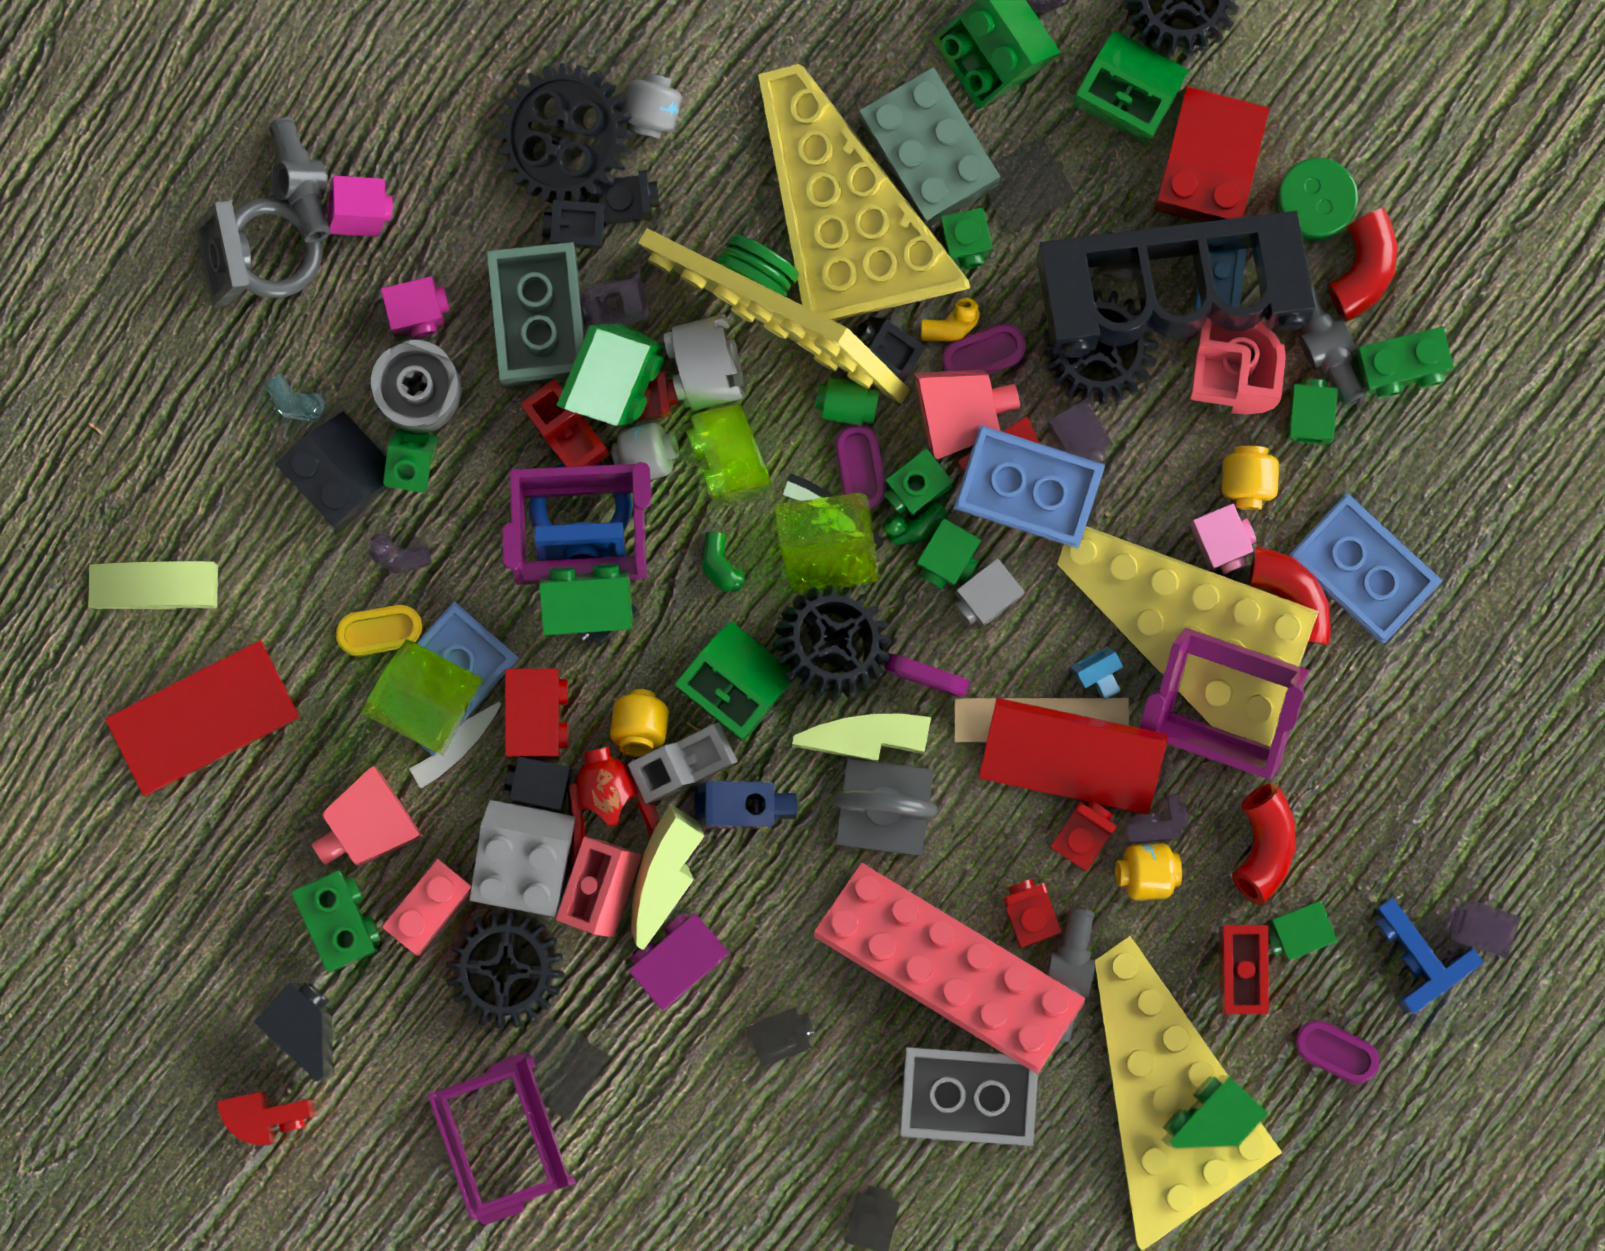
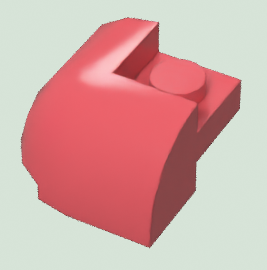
M1207 318L1204 327L1198 333L1190 400L1232 406L1231 414L1249 415L1264 413L1274 409L1279 404L1282 395L1286 360L1284 344L1279 342L1274 332L1262 324L1263 320L1255 327L1244 331H1227L1216 326Z

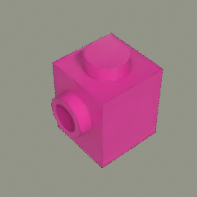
M333 176L327 192V223L331 231L330 234L379 237L384 222L391 220L393 208L392 196L385 195V179Z
M432 276L381 289L391 331L395 337L411 333L412 338H423L437 333L436 327L445 325L443 313L450 311L444 286L436 288Z

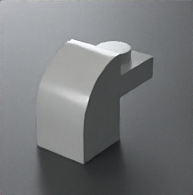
M716 723L676 743L662 746L628 763V766L647 804L693 786L738 761L720 723Z

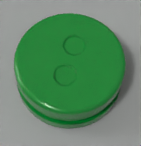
M1309 158L1295 164L1283 177L1275 197L1276 213L1298 211L1302 238L1310 242L1329 240L1340 234L1353 218L1358 205V190L1351 174L1341 164L1326 158Z
M731 235L725 244L726 248L715 262L787 298V292L791 289V283L795 285L799 278L796 268L767 247L744 236Z

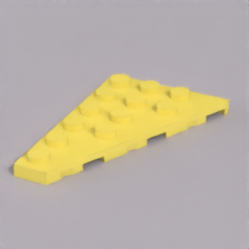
M796 64L758 74L794 265L799 273L798 286L802 305L833 321L970 289L969 280L806 69Z
M648 228L640 238L638 243L651 254L648 261L655 267L666 273H670L672 269L681 274L680 277L687 283L700 290L705 288L724 302L732 305L731 311L749 322H753L756 318L764 323L763 326L773 334L783 339L788 337L805 350L814 354L813 359L827 369L836 372L837 368H840L847 372V376L854 382L868 389L870 387L880 389V393L900 404L903 403L910 389L847 327Z
M1087 526L1085 527L1079 548L1076 549L1063 545L1057 563L1163 676L1172 644L1185 628L1300 666L1319 612ZM1189 654L1179 687L1181 695L1211 726L1271 747L1288 688Z
M1128 936L1095 960L1094 968L1100 997V1008L1103 1017L1107 1055L1136 1237L1135 1241L1140 1250L1143 1251L1282 1152L1261 1122L1239 1146L1173 1148L1167 1146L1162 1141L1163 1137L1168 1133L1163 1129L1165 1123L1180 1108L1188 1111L1197 1102V1099L1193 1096L1197 1088L1209 1076L1212 1078L1215 1076L1218 1079L1220 1075H1228L1132 937Z

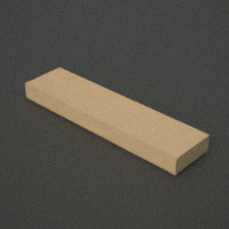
M996 698L954 699V743H986ZM1002 698L1129 726V698Z

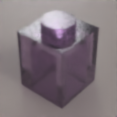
M1087 399L1049 420L1047 428L1061 451L1098 463H1103L1108 459L1105 452L1110 450L1113 443Z
M1472 900L1464 901L1462 908L1455 907L1449 923L1448 931L1454 933L1451 943L1468 949L1474 948L1477 952L1498 959H1508L1521 917Z

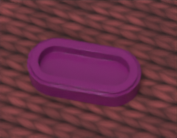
M1005 323L966 336L961 340L952 342L945 349L942 358L943 371L984 370L990 376L1008 369L1022 359L1026 346L1025 338L1018 328Z
M850 425L839 433L835 445L842 492L845 501L850 507L858 511H870L882 503L886 492L877 436L870 428L864 425Z
M889 653V661L884 665L886 672L955 697H966L971 683L969 680L918 661Z
M1309 1021L1303 1024L1295 1035V1049L1304 1061L1349 1083H1365L1371 1080L1379 1069V1055L1370 1043L1325 1021Z

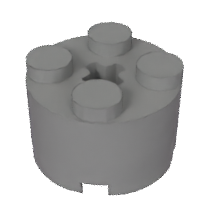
M724 314L673 326L672 332L664 334L667 354L670 359L674 358L679 370V374L673 375L679 401H684L686 408L691 407L693 411L745 398V393L740 388L745 386L742 367L735 340H726L724 329L730 328V325Z
M409 340L389 348L378 358L372 370L371 389L377 407L392 425L403 431L412 433L437 431L454 416L459 407L462 396L459 373L449 356L441 348L430 342ZM422 378V382L426 387L425 391H418L415 396H412L407 387L408 383L416 384L418 379Z

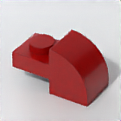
M555 379L520 403L528 418L565 467L594 466L610 454L581 414L557 406L563 389Z
M266 1091L217 1101L219 1113L226 1128L238 1139L255 1145L276 1143L273 1125L279 1124L280 1133L305 1128V1118L315 1116L312 1099L269 1108Z

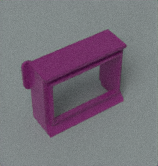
M646 463L510 470L511 522L505 524L502 530L503 562L506 568L513 570L516 585L539 584L541 576L549 575V569L574 567L575 573L593 572V566L601 564H618L619 570H629L630 580L647 579L644 509L648 508L651 504L650 467ZM633 493L635 556L526 561L525 498Z
M1185 628L1172 644L1159 694L1153 693L1147 699L1140 728L1168 734L1167 744L1271 780L1282 764L1281 760L1290 730L1296 725L1304 698L1303 685L1309 670ZM1189 654L1288 688L1271 747L1173 713Z
M522 1053L494 1063L489 1067L487 1074L428 1094L470 1220L478 1219L480 1223L485 1225L520 1213L524 1208V1202L576 1184L574 1175L568 1176L532 1072V1068L536 1067L534 1058L529 1053ZM512 1076L548 1181L483 1204L447 1100Z

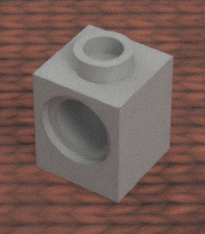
M997 558L957 589L955 595L959 598V601L955 606L970 625L977 621L981 628H983L1023 597L1025 592Z

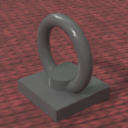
M276 197L256 198L242 204L235 211L233 210L232 201L217 202L195 224L212 308L230 305L245 289L253 294L267 298H282L293 295L304 289L313 280L320 267L322 242H305L298 216L290 208L287 200H279ZM263 214L278 215L289 220L299 230L305 245V257L301 267L291 277L280 281H270L254 275L249 270L251 265L250 247L246 235L241 230L252 218Z
M847 758L843 790L836 792L833 797L834 804L841 808L836 845L922 857L927 820L935 818L938 813L936 804L930 801L934 769Z

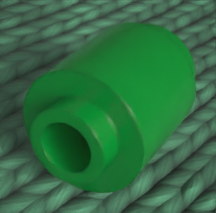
M829 377L827 385L819 384L815 409L823 411L822 419L859 426H863V422L874 424L880 389H868L853 380Z

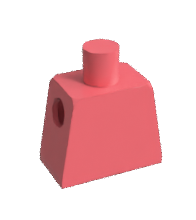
M984 370L920 372L914 374L929 452L935 459L943 458L973 446L980 425L1000 431L997 414L1020 409V400L1015 383L992 388L989 374Z
M372 766L322 813L331 831L311 845L325 866L346 852L355 865L361 866L421 839L423 835L379 769Z

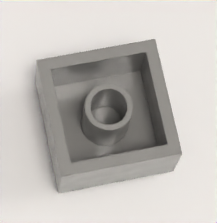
M490 800L480 828L470 901L556 917L564 893L576 816Z

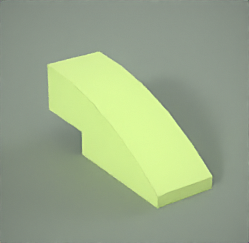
M209 561L89 565L88 608L174 610L176 608H217L218 565L215 562Z
M869 714L847 717L815 726L794 735L792 747L878 762L881 746L924 754L931 717L909 714Z
M671 804L651 836L635 883L631 932L636 946L642 950L645 949L693 882V877L685 862L704 837L699 822Z

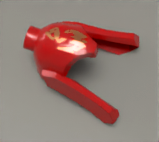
M609 747L584 752L586 764L580 769L574 783L569 785V814L576 816L569 857V877L575 865L583 838L587 837L582 809L597 813L607 826L611 827L618 825L619 814L627 801L637 796V806L644 818L650 839L661 819L654 803H645L629 766L616 758H611Z

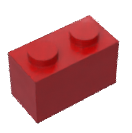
M558 668L505 669V756L508 759H518V757L556 759L561 758L560 748H568V722H560V705H568V679H560Z
M1268 925L1219 926L1220 1014H1269Z

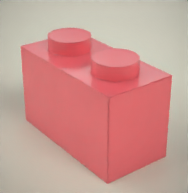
M584 837L556 920L591 934L615 937L642 854L603 840Z
M437 859L382 928L412 953L421 956L471 895L472 885L442 860Z

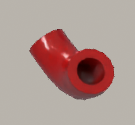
M1385 208L1375 210L1346 227L1355 247L1354 262L1347 273L1327 284L1330 299L1344 322H1349L1359 317L1380 301L1395 276L1398 245L1391 220Z
M1255 546L1248 585L1319 611L1308 643L1329 645L1331 635L1330 606L1317 577L1296 558L1269 548Z
M1276 783L1260 786L1248 794L1241 804V808L1246 814L1253 830V844L1248 857L1233 872L1232 879L1240 893L1256 905H1263L1288 875L1296 849L1295 819L1285 794Z

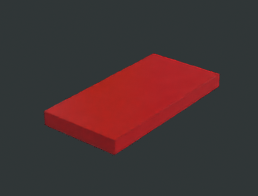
M259 640L105 718L142 795L147 797L293 723L301 717L263 641Z
M996 697L978 778L1077 800L1093 801L1097 804L1149 815L1168 742V734Z

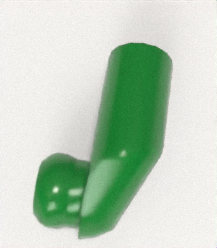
M932 502L916 520L905 522L901 515L893 514L883 522L882 527L883 531L888 535L887 540L893 544L903 545L923 542L939 527L943 518L946 519L948 517V513L939 503Z
M705 532L701 566L704 575L718 590L723 592L739 591L744 585L745 576L741 569H734L724 558L726 534Z

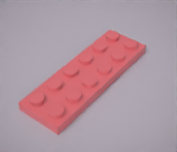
M863 863L860 864L814 931V938L1036 1074L1040 1072L1084 1005L1085 998Z

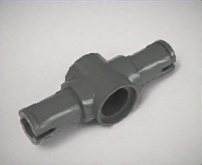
M291 117L278 118L271 122V126H268V131L277 152V158L271 172L272 191L279 200H288L290 208L296 212L305 242L315 243L322 241L328 237L327 234L331 233L321 207V202L327 189L326 168L320 160H310L308 151L303 149L300 143L294 119Z
M1311 282L1316 308L1310 322L1305 323V326L1301 328L1303 334L1299 335L1300 344L1311 367L1314 370L1320 368L1323 375L1328 374L1333 387L1338 388L1337 395L1345 408L1366 398V393L1351 365V362L1354 360L1351 355L1355 352L1354 343L1340 317L1334 319L1331 313H1326Z
M1069 908L1062 946H1057L1056 952H1051L1046 975L1088 999L1095 960L1091 959L1092 952H1088L1094 913ZM1074 1020L1061 1038V1041L1070 1042Z

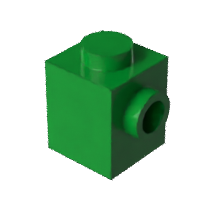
M984 207L941 216L940 230L944 248L956 265L960 266V269L979 267L985 264V259L991 258L993 248Z
M926 448L885 480L886 488L889 491L884 494V497L898 515L905 511L912 519L951 489L953 481Z
M943 518L917 562L916 567L923 571L920 578L940 590L944 588L945 584L954 589L958 580L964 583L968 582L979 563L978 560L972 557L979 547L981 539Z

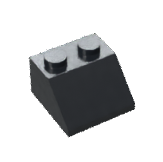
M344 411L304 436L275 463L283 474L339 533L389 488L384 485L387 457Z
M290 982L253 1022L317 1082H326L334 1075L332 1013L324 1006L329 999L312 983L307 984L305 982L302 985Z

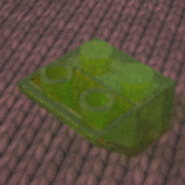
M740 403L691 416L693 428L686 430L687 437L696 460L705 458L708 469L702 472L712 500L721 498L725 508L773 489L771 479Z
M853 493L774 505L780 551L793 593L807 592L812 587L821 590L830 584L835 588L879 581L868 495Z
M406 639L382 672L361 713L444 756L484 679Z

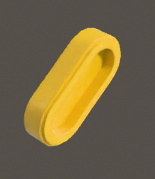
M406 605L354 612L346 615L339 622L336 628V640L342 650L356 657L407 649L414 646L420 640L423 633V622L419 614L413 608Z

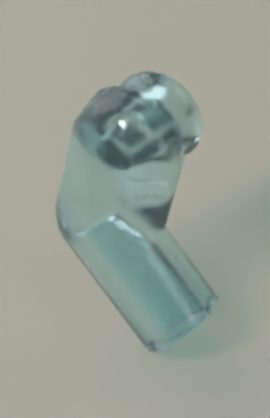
M278 374L264 383L283 417L304 422L315 421L321 417L325 408V402L321 395L313 392L310 395L293 393L283 374Z

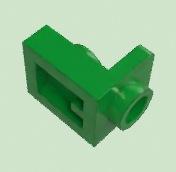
M396 429L388 445L384 485L386 487L424 493L428 487L430 466L437 453L439 436Z

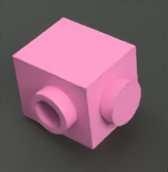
M1234 503L1194 519L1190 524L1210 572L1220 568L1223 575L1247 565L1245 558L1254 552L1251 544L1256 543L1257 540L1248 519L1240 520Z

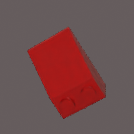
M1186 86L1154 210L1197 222L1243 217L1255 173L1269 107Z

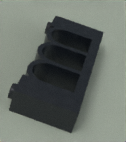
M1298 211L1040 242L1036 257L1052 354H1065L1069 358L1085 356L1091 350H1096L1098 341L1108 346H1124L1133 343L1144 334L1148 325L1154 332L1166 338L1175 339L1194 335L1204 327L1207 318L1216 326L1227 331H1244L1253 328L1264 317L1266 328L1279 327L1282 331H1293L1304 327L1305 323H1309L1316 308ZM1252 248L1261 299L1254 306L1235 308L1226 304L1218 296L1209 253ZM1192 255L1201 308L1195 313L1186 316L1174 315L1165 311L1158 304L1154 293L1149 260ZM1133 262L1141 315L1127 323H1114L1104 318L1097 310L1089 268Z

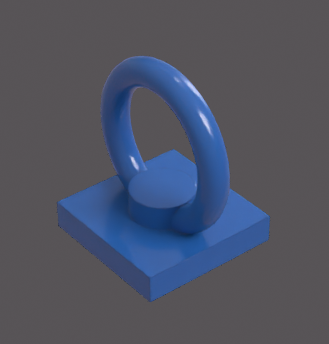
M598 462V463H597L596 465H594V466H602V465H605V464H602V463ZM562 463V464H559V465H557V466H555V467H553V468H560V467H565V466H564V464ZM631 493L613 494L615 512L609 523L596 524L576 522L568 525H552L546 513L548 497L530 498L529 516L535 529L538 561L627 557L624 531L632 515L633 502Z

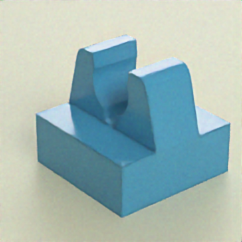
M1108 646L1070 666L1079 684L1084 688L1094 684L1099 695H1103L1104 699L1120 692L1112 673L1123 668V665L1116 652Z

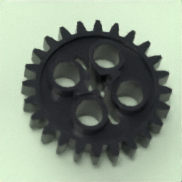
M561 63L557 74L553 67L544 66V79L530 72L528 79L531 86L526 87L516 83L515 89L520 97L517 100L505 98V103L512 110L510 114H498V118L507 123V129L496 132V136L506 139L507 145L498 149L497 152L500 155L511 157L503 168L509 172L519 171L513 183L519 186L528 184L526 194L536 197L541 193L542 201L549 203L553 202L556 195L557 200L570 201L571 196H573L577 202H586V190L592 195H602L599 182L602 181L606 184L614 185L615 181L610 171L612 169L621 171L626 169L618 158L620 154H632V150L622 145L623 139L634 136V132L623 129V124L631 120L632 115L626 112H619V109L626 103V99L621 96L611 98L617 86L610 82L602 84L603 75L594 71L588 76V68L577 65L573 72L571 65ZM551 98H555L557 102L556 113L547 119L544 112L545 105ZM594 108L597 114L596 122L591 128L586 129L583 123L584 115L589 109ZM538 122L597 138L599 144L593 147L531 129V124ZM543 139L546 144V152L540 160H536L533 149L535 144ZM583 150L586 157L585 164L580 170L575 171L572 165L573 157L578 151Z

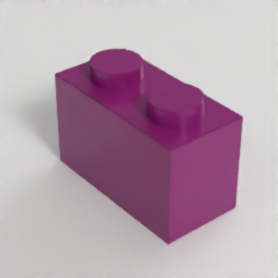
M682 913L664 929L668 935L666 939L656 947L649 942L644 950L640 949L630 958L635 965L628 971L662 1011L666 1010L730 955L696 913L689 919Z

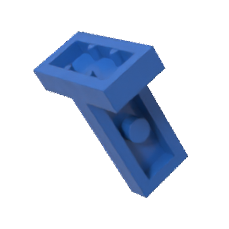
M1394 898L1385 900L1373 909L1379 916L1374 923L1382 935L1389 942L1396 939L1405 953L1400 958L1414 977L1422 975L1425 979L1397 1000L1408 1015L1417 1013L1484 963L1473 948L1465 950L1443 966Z

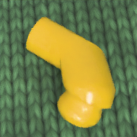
M962 298L956 302V307L945 320H922L921 341L954 342L961 340L978 323L980 317L978 304L971 298Z

